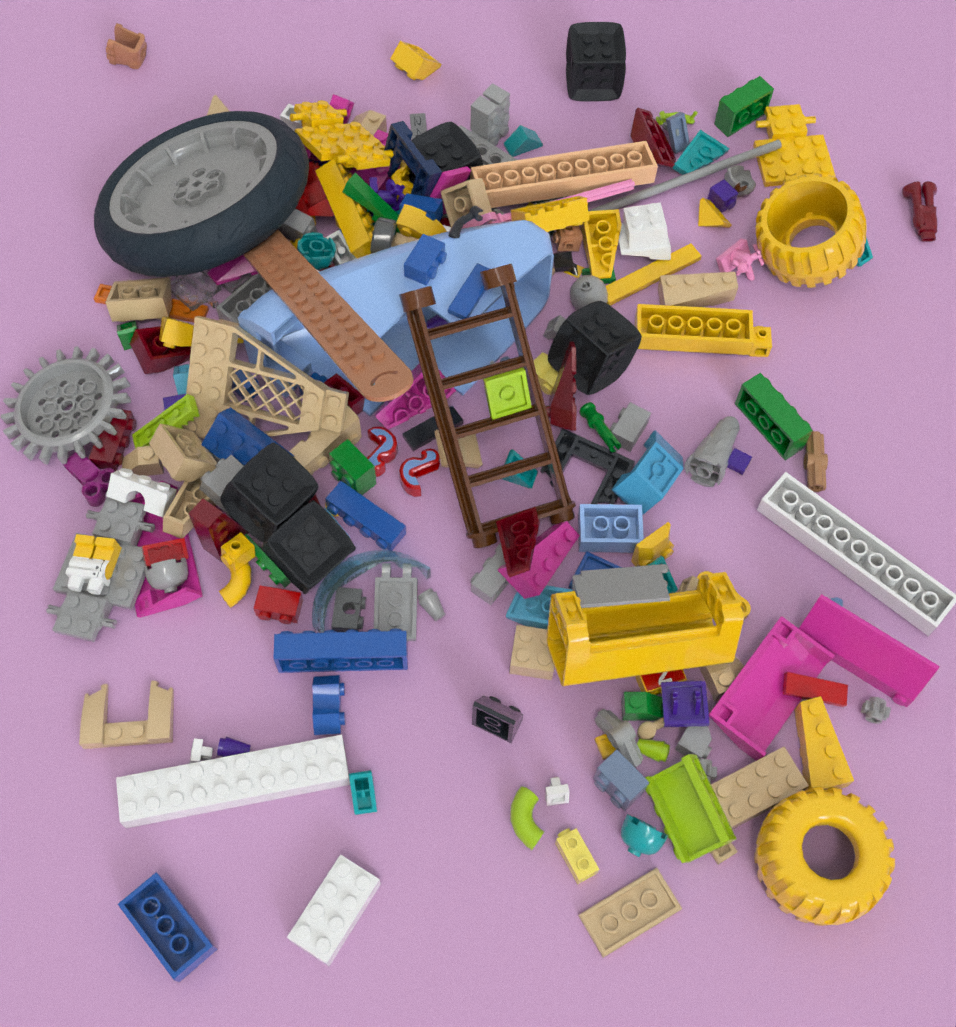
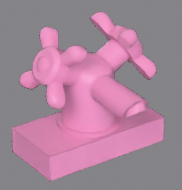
M740 239L716 258L719 271L731 272L737 267L736 276L746 273L747 279L752 281L755 279L751 266L752 262L759 260L761 266L764 265L761 250L754 244L755 252L751 254L747 240Z

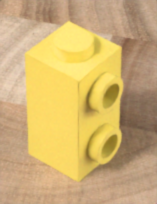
M568 828L560 832L555 845L577 885L596 875L600 869L577 828L572 831Z

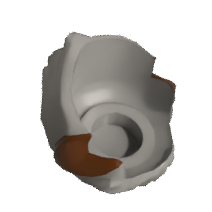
M740 165L727 168L724 179L738 192V195L743 196L753 192L756 183L752 179L750 170H744V166Z

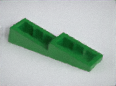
M354 173L347 181L342 192L373 212V221L376 222L378 218L383 217L396 220L397 222L399 215L357 173ZM398 227L396 228V233H400Z

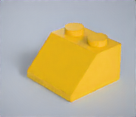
M401 40L390 58L395 62V67L402 71L405 70L407 72L406 75L413 80H416V78L424 80L442 65L421 47Z

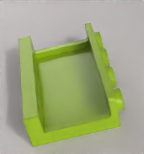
M688 754L681 758L682 761L653 776L645 777L650 782L646 792L652 797L655 803V812L665 825L664 832L671 839L674 845V854L682 863L692 862L737 840L698 756L694 754Z

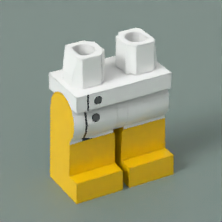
M76 534L74 540L76 547L73 557L70 559L69 568L67 567L65 572L69 577L67 587L71 591L81 592L83 584L86 583L88 584L86 590L89 593L100 595L103 586H109L110 578L122 547L112 538H95L94 536Z

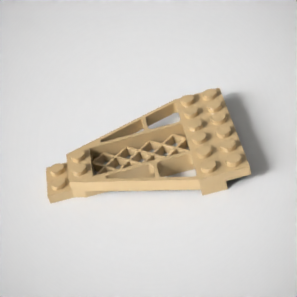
M202 316L195 317L186 395L194 396L200 417H194V421H188V425H183V429L194 431L199 438L204 439L218 413L231 407L236 412L247 415L253 425H255L256 418L289 427L263 431L268 436L316 431L320 428L338 433L343 431L349 392L330 388L323 382L314 380L239 327V323L223 319L214 320ZM238 335L258 349L257 364L235 359ZM264 354L291 373L264 367ZM239 370H242L247 377V380L242 383L235 374ZM257 375H261L266 382V385L261 388L254 379ZM277 379L285 387V390L280 393L273 384ZM232 381H234L235 384L237 385V386H236L235 388H233V389H232ZM248 381L256 390L251 395L244 387V384ZM296 384H298L304 392V394L299 398L292 389V387ZM267 386L274 394V397L269 400L262 391ZM238 388L245 397L240 402L233 393ZM286 391L294 400L288 405L281 396ZM256 393L264 402L259 407L252 399V396ZM275 398L283 407L278 412L270 403ZM247 400L250 406H246L241 403ZM294 403H296L301 411V414L296 417L289 408ZM266 405L269 411H265L260 408ZM285 410L288 416H284L279 413Z

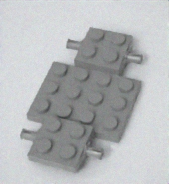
M107 497L100 512L87 511V519L97 520L92 532L95 538L115 539L122 549L110 578L109 586H103L100 595L89 593L86 590L88 586L86 583L83 584L81 592H74L67 587L69 577L65 574L76 547L74 537L53 587L56 593L65 594L66 598L61 607L48 605L46 609L48 614L57 615L52 629L55 633L95 642L97 634L103 626L112 629L116 628L117 620L108 619L113 606L133 610L145 579V562L142 548L137 546L142 531L152 533L153 529H155L154 524L144 522L146 513L144 511V504L130 501L123 503Z

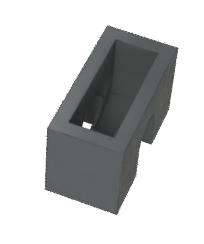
M336 588L331 624L332 630L346 632L352 629L358 631L363 629L364 617L361 616V611L366 609L367 598L363 597L362 589ZM347 610H355L354 614H346L345 612Z

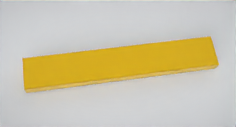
M690 243L672 252L671 260H656L607 285V304L611 306L658 282L661 275H672L700 261L701 254Z

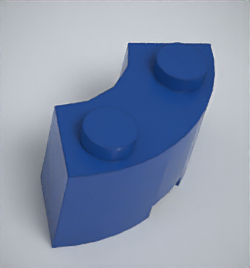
M340 675L315 676L312 684L314 735L341 734V725H345V712H341V696H345V684L340 683Z

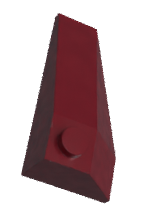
M574 341L568 345L549 398V406H546L550 424L571 431H576L577 405H575V397H573V394L576 393V380L574 378V375H576V346Z
M536 507L496 521L509 578L530 570L540 524Z

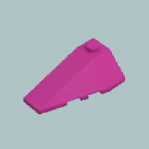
M241 255L234 260L212 268L207 274L216 285L238 280L241 275L248 273L256 275L258 272Z

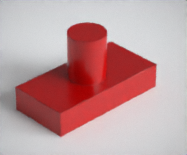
M185 538L141 547L145 566L151 567V564L175 559L176 562L181 561V558L189 559Z

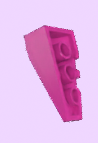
M420 363L411 371L414 380L410 389L403 395L386 401L374 415L388 430L432 408ZM439 370L441 379L445 378V376ZM454 387L444 390L446 399L456 391Z

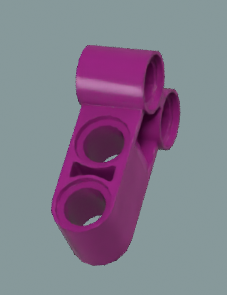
M74 452L67 458V463L63 464V466L83 485L82 494L88 504L92 507H98L105 502V494L109 486L108 481L110 480L111 473L115 471L110 468L100 470L87 457L82 459Z

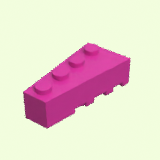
M567 521L553 525L537 537L529 571L509 578L506 565L501 566L497 570L524 599L538 596L580 535Z

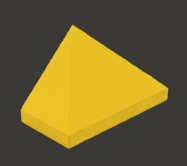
M703 197L700 199L698 226L725 228L732 226L711 200Z

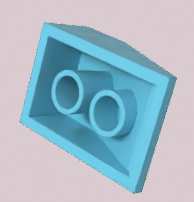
M546 585L540 595L526 599L516 592L507 611L506 618L524 626L547 629L551 595L571 592L573 590Z

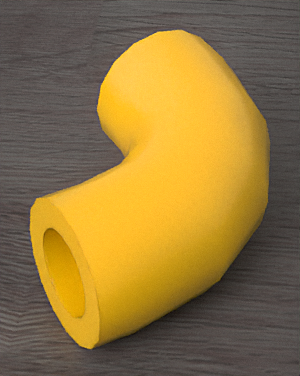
M248 562L237 571L231 566L227 567L231 578L228 584L218 592L229 608L235 606L246 595L251 585V567Z

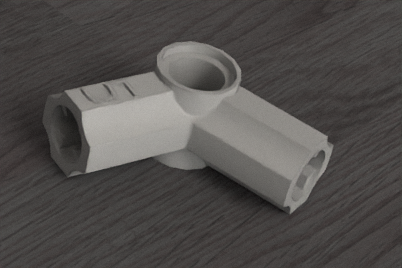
M603 709L599 711L595 718L596 725L607 735L613 747L634 767L640 765L643 756L634 739L636 738V733L632 725L627 720L622 722L610 710Z

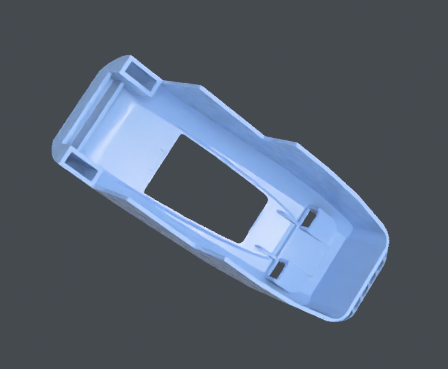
M515 220L463 228L459 238L449 237V232L430 236L445 243L447 257L445 262L438 266L435 278L433 280L430 279L427 286H432L436 304L422 308L425 322L436 314L448 323L462 320L449 314L448 307L477 263L490 269L512 263L517 280L514 282V289L525 329L545 306L550 295L554 255L550 234L532 221ZM419 239L318 272L411 371L419 364L407 316L403 312L399 294L427 287L404 276V262ZM501 287L486 290L469 317L506 307ZM273 290L262 295L247 310H243L240 313L238 321L242 329L310 376L316 372L320 376L324 375L329 379L337 373L356 388ZM509 318L430 341L438 369L445 377L490 365L491 361L496 362L515 342ZM243 339L249 362L257 364L258 349ZM264 354V367L291 373ZM279 379L273 382L279 393L285 390ZM477 381L454 388L458 393L464 395ZM298 384L292 387L293 391L299 386ZM286 391L281 395L287 398L289 393ZM365 398L363 411L371 416L384 402H373Z

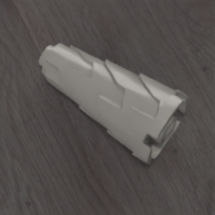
M727 416L720 420L716 427L699 444L694 453L687 458L684 469L686 474L688 472L692 474L690 479L706 487H714L715 483L719 485L722 482L729 457L733 450L732 446L740 430L739 422L735 417Z

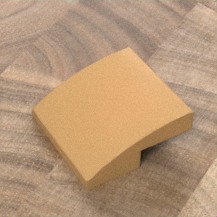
M436 430L435 437L442 467L449 468L439 431ZM476 434L458 439L465 466L480 468L483 464Z

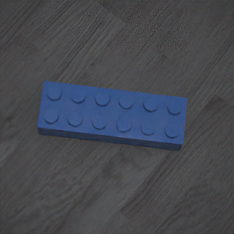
M397 628L390 629L389 631L370 629L368 632H359L353 629L346 632L326 630L324 633H315L314 631H303L302 633L283 631L280 634H274L273 659L279 673L408 670L407 632Z

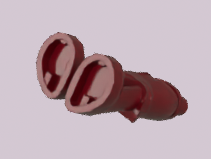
M917 181L902 188L903 197L912 199L913 224L918 235L921 236L922 242L935 241V234L938 232L937 207L934 206V195L937 193V185L931 181L924 182L922 186ZM921 196L925 200V205H922Z

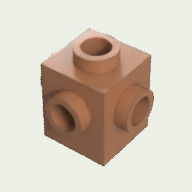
M566 226V228L558 229L553 233V243L556 244L557 251H579L583 239L580 226Z

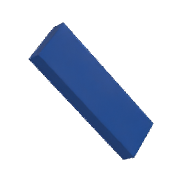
M479 263L475 265L448 307L449 314L460 319L469 318L486 291L484 290L480 272L490 268Z

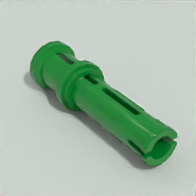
M594 403L584 404L580 408L579 414L586 418L588 426L596 430L611 452H616L613 446L619 450L621 443L604 423V416L597 412Z

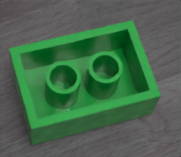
M759 76L754 80L751 79L744 86L736 88L729 95L723 96L719 101L714 125L729 137L764 116L765 108L769 107L774 88Z

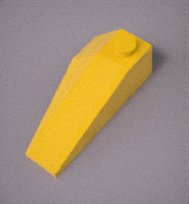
M619 209L588 211L589 220L583 222L580 225L591 275L600 279L611 278L622 226Z
M162 316L159 340L164 342L163 346L175 349V346H192L194 325ZM238 337L237 343H243L244 340Z

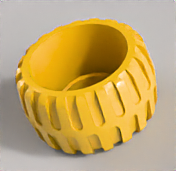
M813 174L812 177L801 175L794 181L789 179L783 182L781 188H775L770 192L769 199L765 198L760 206L761 210L758 211L756 216L757 246L761 250L762 258L769 271L774 276L777 275L780 281L784 283L790 281L792 286L795 287L807 284L808 288H814L818 283L828 285L836 277L841 279L846 275L847 269L852 270L856 266L858 258H861L864 252V244L866 243V216L857 193L853 189L851 190L846 182H838V179L831 175H828L827 178L823 177L822 174ZM811 226L827 227L835 234L827 241L815 246L791 247L794 237L803 229Z
M812 787L786 797L772 808L763 821L756 838L757 847L754 852V861L758 863V879L760 882L764 881L767 887L765 893L770 900L775 899L780 904L778 908L786 914L792 913L796 916V920L804 923L811 922L818 926L839 925L859 919L873 909L881 900L891 884L892 878L890 874L895 870V858L890 857V853L894 850V843L892 839H887L885 832L888 828L883 820L879 822L873 814L876 810L871 805L863 806L859 803L860 797L853 793L843 795L842 789L831 787L824 790L823 787ZM829 825L838 828L847 835L854 847L855 861L853 869L846 877L830 880L819 876L809 868L803 856L802 843L805 834L811 828Z

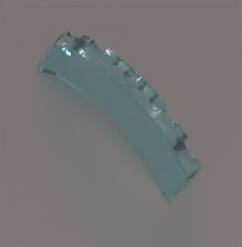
M390 550L368 551L348 558L335 567L319 586L312 607L313 628L317 633H324L327 607L338 587H342L381 562L392 561L402 569L403 563L411 564V567L418 568L426 579L431 577L430 567L410 555Z

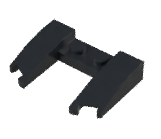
M562 428L555 444L563 473L572 457L607 472L591 504H598V502L614 504L618 496L611 489L621 475L630 473L633 470L635 461L616 452H611L599 444ZM548 465L542 466L540 472L542 474L546 472L551 479Z

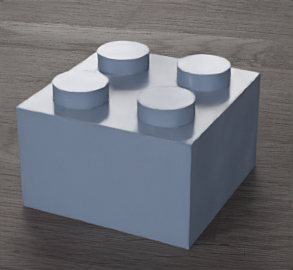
M617 749L597 768L593 778L596 787L601 792L606 791L611 797V802L618 809L622 808L624 811L645 792L650 783Z

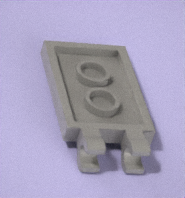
M382 563V577H375L373 629L380 631H389L395 628L407 632V641H416L418 579L411 578V564L403 563V578L391 577L390 563Z

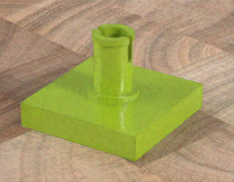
M523 367L483 379L492 420L532 408L526 372Z

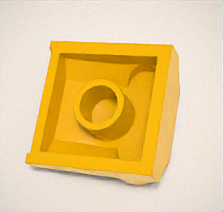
M669 522L636 544L631 559L635 567L647 566L660 556L667 559L673 554L674 544L669 540L671 524Z

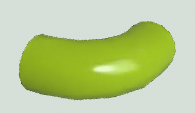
M521 786L511 804L510 821L516 836L526 847L533 850L545 832L533 820V809L539 798L531 790Z

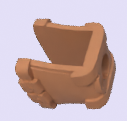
M116 23L114 28L115 40L108 39L107 59L113 65L122 64L132 69H139L146 57L147 43L145 42V36L142 33L132 32L124 28L123 25Z

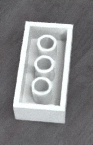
M340 854L287 938L319 961L330 966L381 885L380 879Z

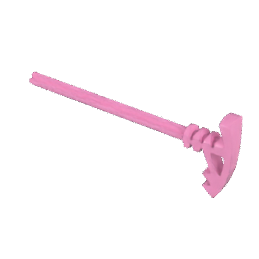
M630 179L561 199L582 196L587 197V203L632 191L635 189V183ZM495 212L481 215L483 217L482 221L472 219L463 225L462 229L512 221L511 212L503 215L501 213L496 214Z

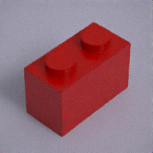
M260 585L253 609L256 616L261 620L269 621L270 619H275L283 624L298 623L303 597L301 592Z

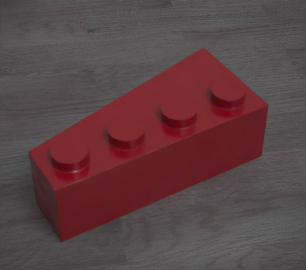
M204 498L188 513L203 549L220 562H222L221 546L240 532L244 536L249 534L248 531Z

